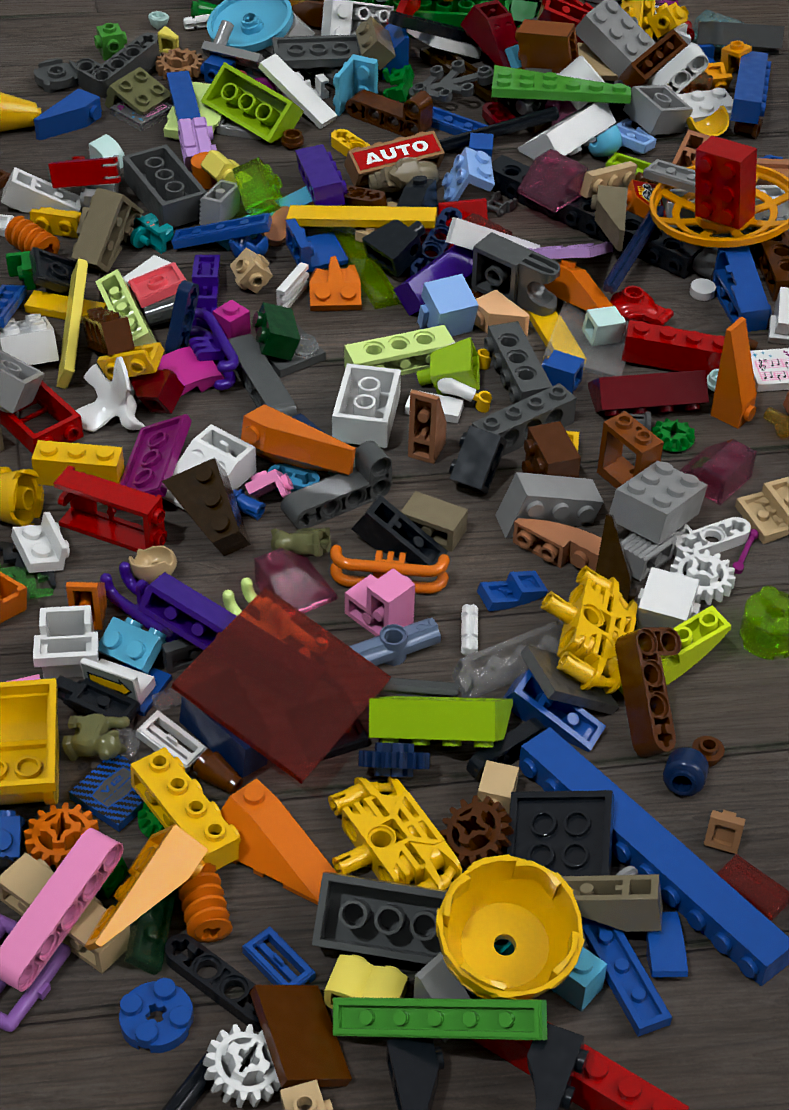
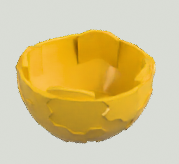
M509 854L485 857L473 862L466 871L450 884L440 908L437 909L436 934L448 970L464 988L484 999H533L550 989L556 988L567 979L574 969L585 941L583 938L581 913L574 897L573 889L561 875L534 861L513 857ZM500 939L509 940L514 946V952L510 955H501L495 950L494 943Z

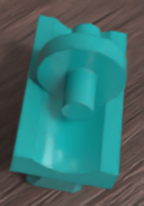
M152 213L141 216V218L136 216L130 242L136 248H142L146 245L162 254L167 251L166 243L173 239V227L168 223L159 227V220Z

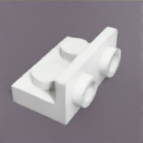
M43 512L41 525L12 527L11 538L29 573L60 571L64 569L65 559L69 557L70 553L69 543L67 540H64L60 532V526L58 522L54 521L50 512Z

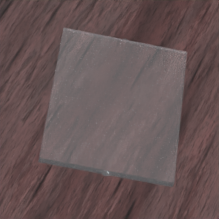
M564 301L543 359H549L553 351L558 350L583 358V371L602 377L621 376L626 361H622L626 329L623 331L619 343L592 346L582 331L586 310Z

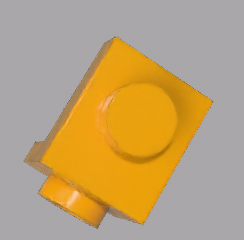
M737 40L721 48L720 62L724 63L727 74L739 69L740 58L751 52L752 46Z
M723 62L709 63L708 67L701 73L706 90H713L714 88L728 89L733 79L732 73H726Z

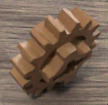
M180 48L168 49V53L161 52V56H157L156 71L165 80L167 79L166 73L189 71L192 80V77L198 78L199 74H201L200 68L204 58H202V54H196V50L190 51L188 48L180 50Z

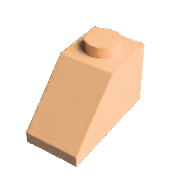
M498 290L476 298L478 309L474 325L488 334V326L518 321L525 335L528 336L530 315Z

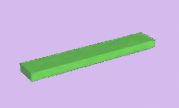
M333 997V1036L547 1040V1000Z

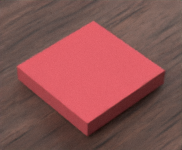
M172 262L128 281V284L141 308H144L175 295L179 284L186 280L176 263Z

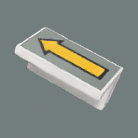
M82 658L80 661L84 679L88 678L139 701L140 705L156 686L154 676L102 658L99 660V663L86 658Z

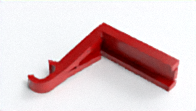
M73 156L72 160L51 162L48 166L52 187L63 188L121 182V176H117V165L103 166V164H115L118 162L117 157L85 159V156Z

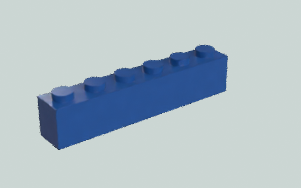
M751 51L740 58L730 121L758 124L759 116L764 117L771 61H767L768 53Z

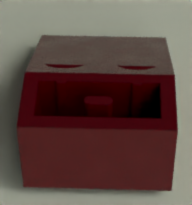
M499 0L474 5L460 26L465 30L466 35L479 45L480 50L491 58L494 65L511 67L505 49L518 44L515 39L517 29L512 14Z

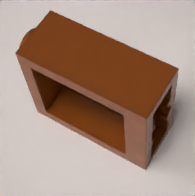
M624 411L603 423L597 473L617 489L656 461L661 462L664 442ZM623 444L636 454L635 466L622 456Z

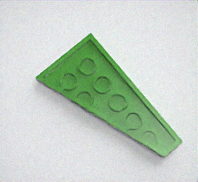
M494 65L491 97L630 104L631 87L621 83L610 84L560 76L553 72L542 73Z

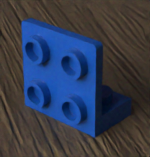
M295 218L286 220V245L297 265L300 262L309 264V269L306 272H313L315 268H328L330 257L332 256L337 257L339 265L348 264V257L333 232L306 237L304 228L299 226Z

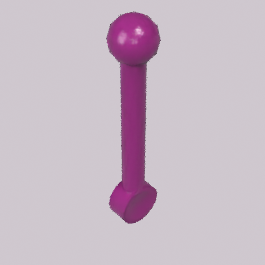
M756 529L750 530L748 540L738 561L732 565V568H735V574H741L744 570V560L753 541L759 537V532Z

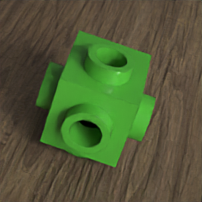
M106 23L102 26H96L95 46L96 49H99L103 60L106 61L124 48V45L127 44V36L125 31H121L118 23Z

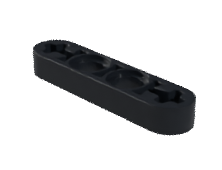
M177 934L168 939L164 948L167 965L246 1026L252 1024L254 1031L260 1032L262 1030L259 1019L255 1016L253 1001L252 1005L249 1003L251 1001L250 991L256 985L193 937L187 934ZM185 949H187L188 957L183 953H180L177 956H175L176 950L183 952ZM205 966H212L218 971L215 976L208 979L202 978L197 974ZM232 986H239L245 991L241 997L236 999L228 998L224 992Z

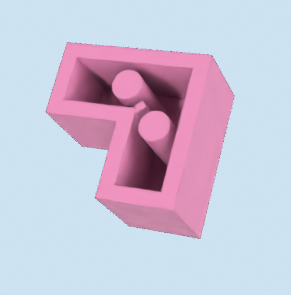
M394 568L379 579L370 574L345 592V614L374 636H379L381 629L390 624L404 627L414 623L415 584L410 578L403 576Z

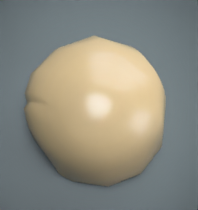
M152 546L145 550L139 548L135 559L132 556L128 558L135 577L138 580L144 579L149 584L164 572L172 575L177 567V558L174 552L165 546Z

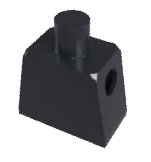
M393 220L362 238L366 255L398 278L422 254L423 249L420 237L426 233V230L419 221H415L408 227L399 220Z

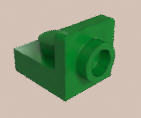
M30 251L7 253L6 262L9 276H18L19 281H24L27 290H36V284H34Z

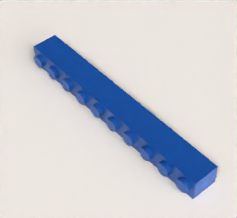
M551 727L521 746L519 760L521 771L526 777L532 778L544 791H613L612 852L617 860L628 866L633 865L638 870V875L659 874L661 896L664 902L682 914L693 929L703 933L720 953L726 954L736 963L746 977L752 978L760 986H763L789 965V937Z

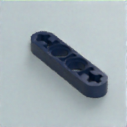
M447 207L441 211L436 220L435 228L430 230L422 244V254L411 264L410 277L421 270L423 264L428 265L448 250L451 244L445 242L446 239H437L435 234L442 233L447 236L450 224L449 226L446 225L447 220L452 219V217L462 219V213L458 209ZM432 250L438 255L429 257L425 254V251Z

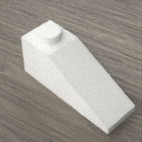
M14 167L3 189L1 203L9 208L29 213L31 209L39 210L40 207H51L58 210L80 212L81 208L79 195L63 188H53L52 183Z

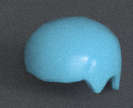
M613 125L597 137V142L589 143L588 150L592 156L608 157L619 150L622 145V136L618 126Z

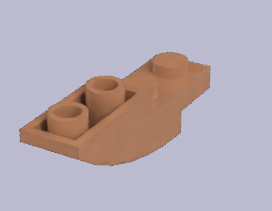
M518 518L514 521L513 543L559 568H562L569 562L580 569L587 565L596 572L601 537L579 528L546 520Z

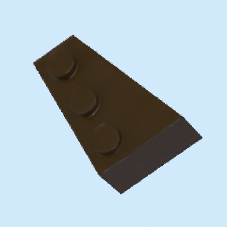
M215 458L162 481L223 556L251 545L227 472Z

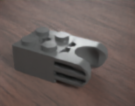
M493 232L473 247L472 289L483 294L498 290L517 306L540 316H547L556 311L557 297L547 290L543 284H549L560 276V264Z

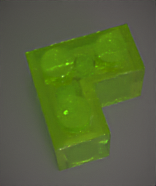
M257 157L232 169L245 210L250 216L272 213L281 208L278 200L283 198L280 190L283 184L278 174L274 175L269 164L265 165Z

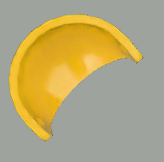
M722 105L707 118L694 122L692 117H688L686 123L689 130L709 135L710 137L712 135L718 137L727 130L729 115L725 106Z

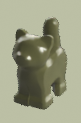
M329 527L303 528L296 530L294 533H287L277 528L271 530L273 556H284L293 552L294 554H313L315 557H320L323 553L330 552L331 539Z
M100 713L87 716H70L68 728L75 729V735L64 736L62 747L65 754H67L70 761H76L78 757H94L98 755L100 759L107 761L115 758L118 754L125 753L127 748L121 743L119 731L111 730V728H126L130 725V719L126 716L111 717Z

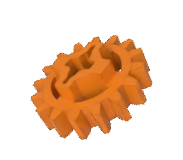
M64 802L61 809H57L55 805H50V812L45 813L42 810H38V820L29 819V829L24 830L26 852L31 854L36 860H44L49 866L55 865L57 869L87 829L93 828L99 831L98 821L93 820L90 810L82 813L80 804L76 805L73 809H69L68 802Z

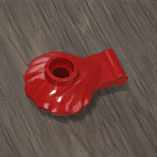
M628 286L620 292L614 293L610 300L611 304L617 308L626 322H629V320L643 321L664 326L674 316V312L671 309L655 304L653 298L638 286Z

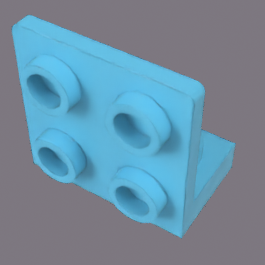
M353 54L347 62H344L341 70L334 75L333 86L335 87L333 106H335L337 116L344 112L346 102L360 90H368L378 94L377 59Z

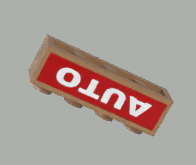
M433 130L419 132L408 137H398L388 142H377L363 148H353L348 151L344 166L353 185L361 187L369 185L368 175L380 171L381 168L395 165L400 158L415 157L418 161H430L437 167H440L445 152Z

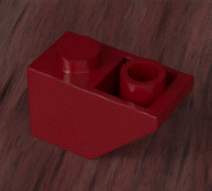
M168 369L157 370L156 373L129 377L136 396L150 412L172 414L185 388L177 378V375Z

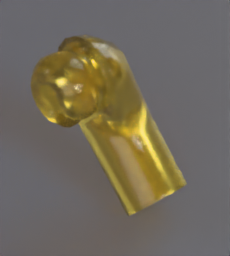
M772 407L767 408L763 418L775 424V430L779 437H789V416Z

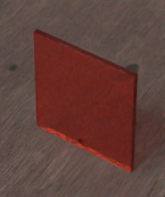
M265 587L222 632L216 634V639L172 683L171 688L302 784L342 736L351 731V726L369 706V698H376L388 684L391 676Z

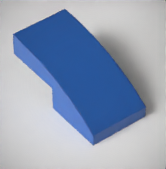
M536 571L510 572L506 581L480 582L477 593L488 611H499L524 605L546 596L548 592Z
M662 912V931L644 932L647 942L646 957L651 976L688 977L685 943L678 912Z

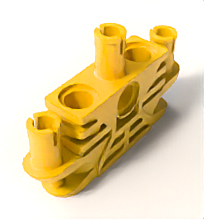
M586 565L579 571L575 582L579 585L570 593L568 602L550 591L543 599L541 609L564 622L557 656L560 658L557 669L581 682V690L598 687L603 688L606 694H613L621 686L615 643L620 636L634 631L638 604L634 599L629 603L625 601L622 597L623 595L619 592V582L614 577L607 580V578L596 573Z
M356 777L354 778L353 786L328 796L331 810L334 811L336 816L342 814V829L356 847L332 858V863L337 873L349 875L369 865L379 880L447 890L452 883L451 880H455L462 874V867L455 853L397 777H387V783L369 782L366 778ZM439 869H440L442 872H444V873L441 874L440 876H439V874H438V872H437V870H439Z

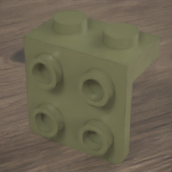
M138 67L109 85L106 92L105 106L113 110L125 102L138 114L145 115L169 100L171 95L168 89L144 69Z

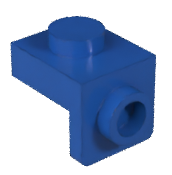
M0 810V857L9 856L13 859H19L22 856V826H25V819L21 816H16L15 810Z

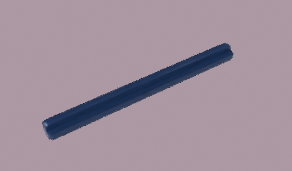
M658 205L657 215L659 217L664 215V206ZM650 210L605 279L603 287L605 292L609 291L613 294L617 291L657 225L652 220Z

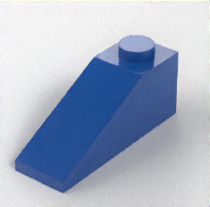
M79 88L34 118L36 139H47L88 127L102 117L100 96Z
M529 668L514 680L503 697L513 699L511 711L526 722L531 718H536L546 728L551 727L568 743L587 752L591 751L606 725L582 707L548 699Z

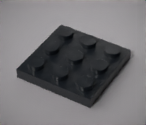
M613 791L511 792L510 817L512 821L509 824L514 829V833L508 835V840L512 844L510 847H507L506 855L509 854L513 857L534 861L555 873L558 872L561 876L611 875L614 813Z

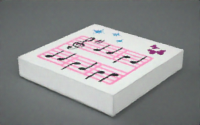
M789 348L750 351L756 391L789 390Z

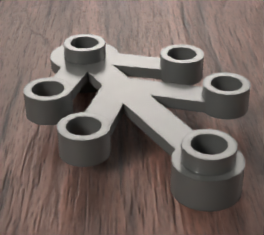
M455 60L451 64L452 70L444 77L443 67L435 65L430 68L431 75L424 82L415 83L409 89V96L412 97L415 93L422 90L426 91L432 99L440 100L443 103L450 102L453 99L452 93L470 97L475 94L474 85L470 82L477 81L481 86L490 85L493 82L494 71L490 66L484 65L478 68L477 73L456 78L466 68L463 60ZM444 77L439 83H435L438 79Z

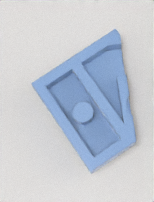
M626 118L615 124L618 126L622 136L621 147L624 146L632 149V152L636 154H645L655 148L657 139L646 133L641 127L634 129L631 126L632 121Z

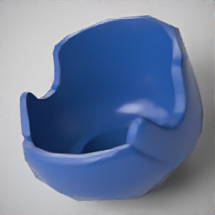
M260 233L257 234V239L243 236L230 239L228 242L235 258L246 247L262 256L266 255L269 248L267 236H262Z

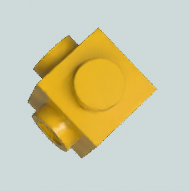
M667 2L655 9L657 14L647 19L657 38L662 37L687 21L684 17L683 9L676 2L669 6Z

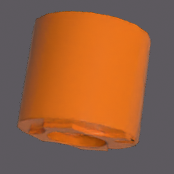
M209 152L195 154L190 160L192 175L204 189H211L217 183L200 165Z

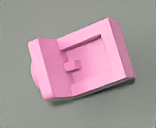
M276 469L268 473L267 471L256 473L251 477L252 481L245 484L249 495L255 498L278 488L281 496L285 498L291 493L290 490L294 489L289 476Z

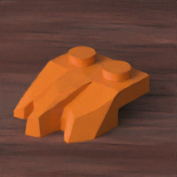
M332 256L330 257L328 270L315 268L309 277L310 311L362 309L361 281L355 265H349L347 268L341 269L337 257Z

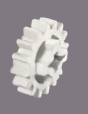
M693 549L692 555L684 551L682 552V558H674V564H671L670 572L700 580L695 603L705 600L708 605H711L712 599L722 602L723 595L730 596L736 578L734 576L735 568L729 567L730 561L728 559L721 561V554L717 553L711 556L707 549L704 551V554H700L697 549Z
M235 1024L232 1026L229 1034L222 1029L216 1040H211L207 1049L208 1053L203 1060V1065L209 1067L206 1070L204 1079L215 1081L211 1092L216 1093L222 1090L225 1093L222 1102L227 1103L233 1097L236 1099L237 1108H241L245 1100H249L253 1108L258 1106L261 1098L266 1102L270 1101L274 1091L279 1090L280 1083L263 1031L261 1030L259 1034L253 1033L252 1024H248L245 1032H241L238 1025ZM250 1059L248 1067H245L243 1072H240L242 1064H245L246 1060Z

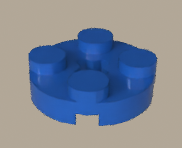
M160 978L157 981L147 982L139 985L122 997L119 1013L120 1029L124 1039L132 1047L138 1050V1046L150 1049V1053H164L178 1047L189 1035L188 1030L193 1024L194 1019L193 1005L188 994L182 988L176 986L173 980ZM152 1012H163V1020L157 1022L154 1018L150 1020L147 1018Z

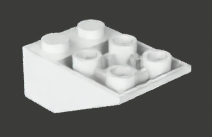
M324 0L321 36L354 35L358 26L370 17H373L385 27L390 12L394 11V6L349 0Z
M30 314L25 316V320L15 321L14 318H11L4 328H0V350L28 365L59 361L54 328L46 316L41 317V314Z
M211 424L191 441L177 462L173 476L215 458L227 472L232 490H237L256 473V447ZM167 490L165 497L162 498L184 509L173 494Z

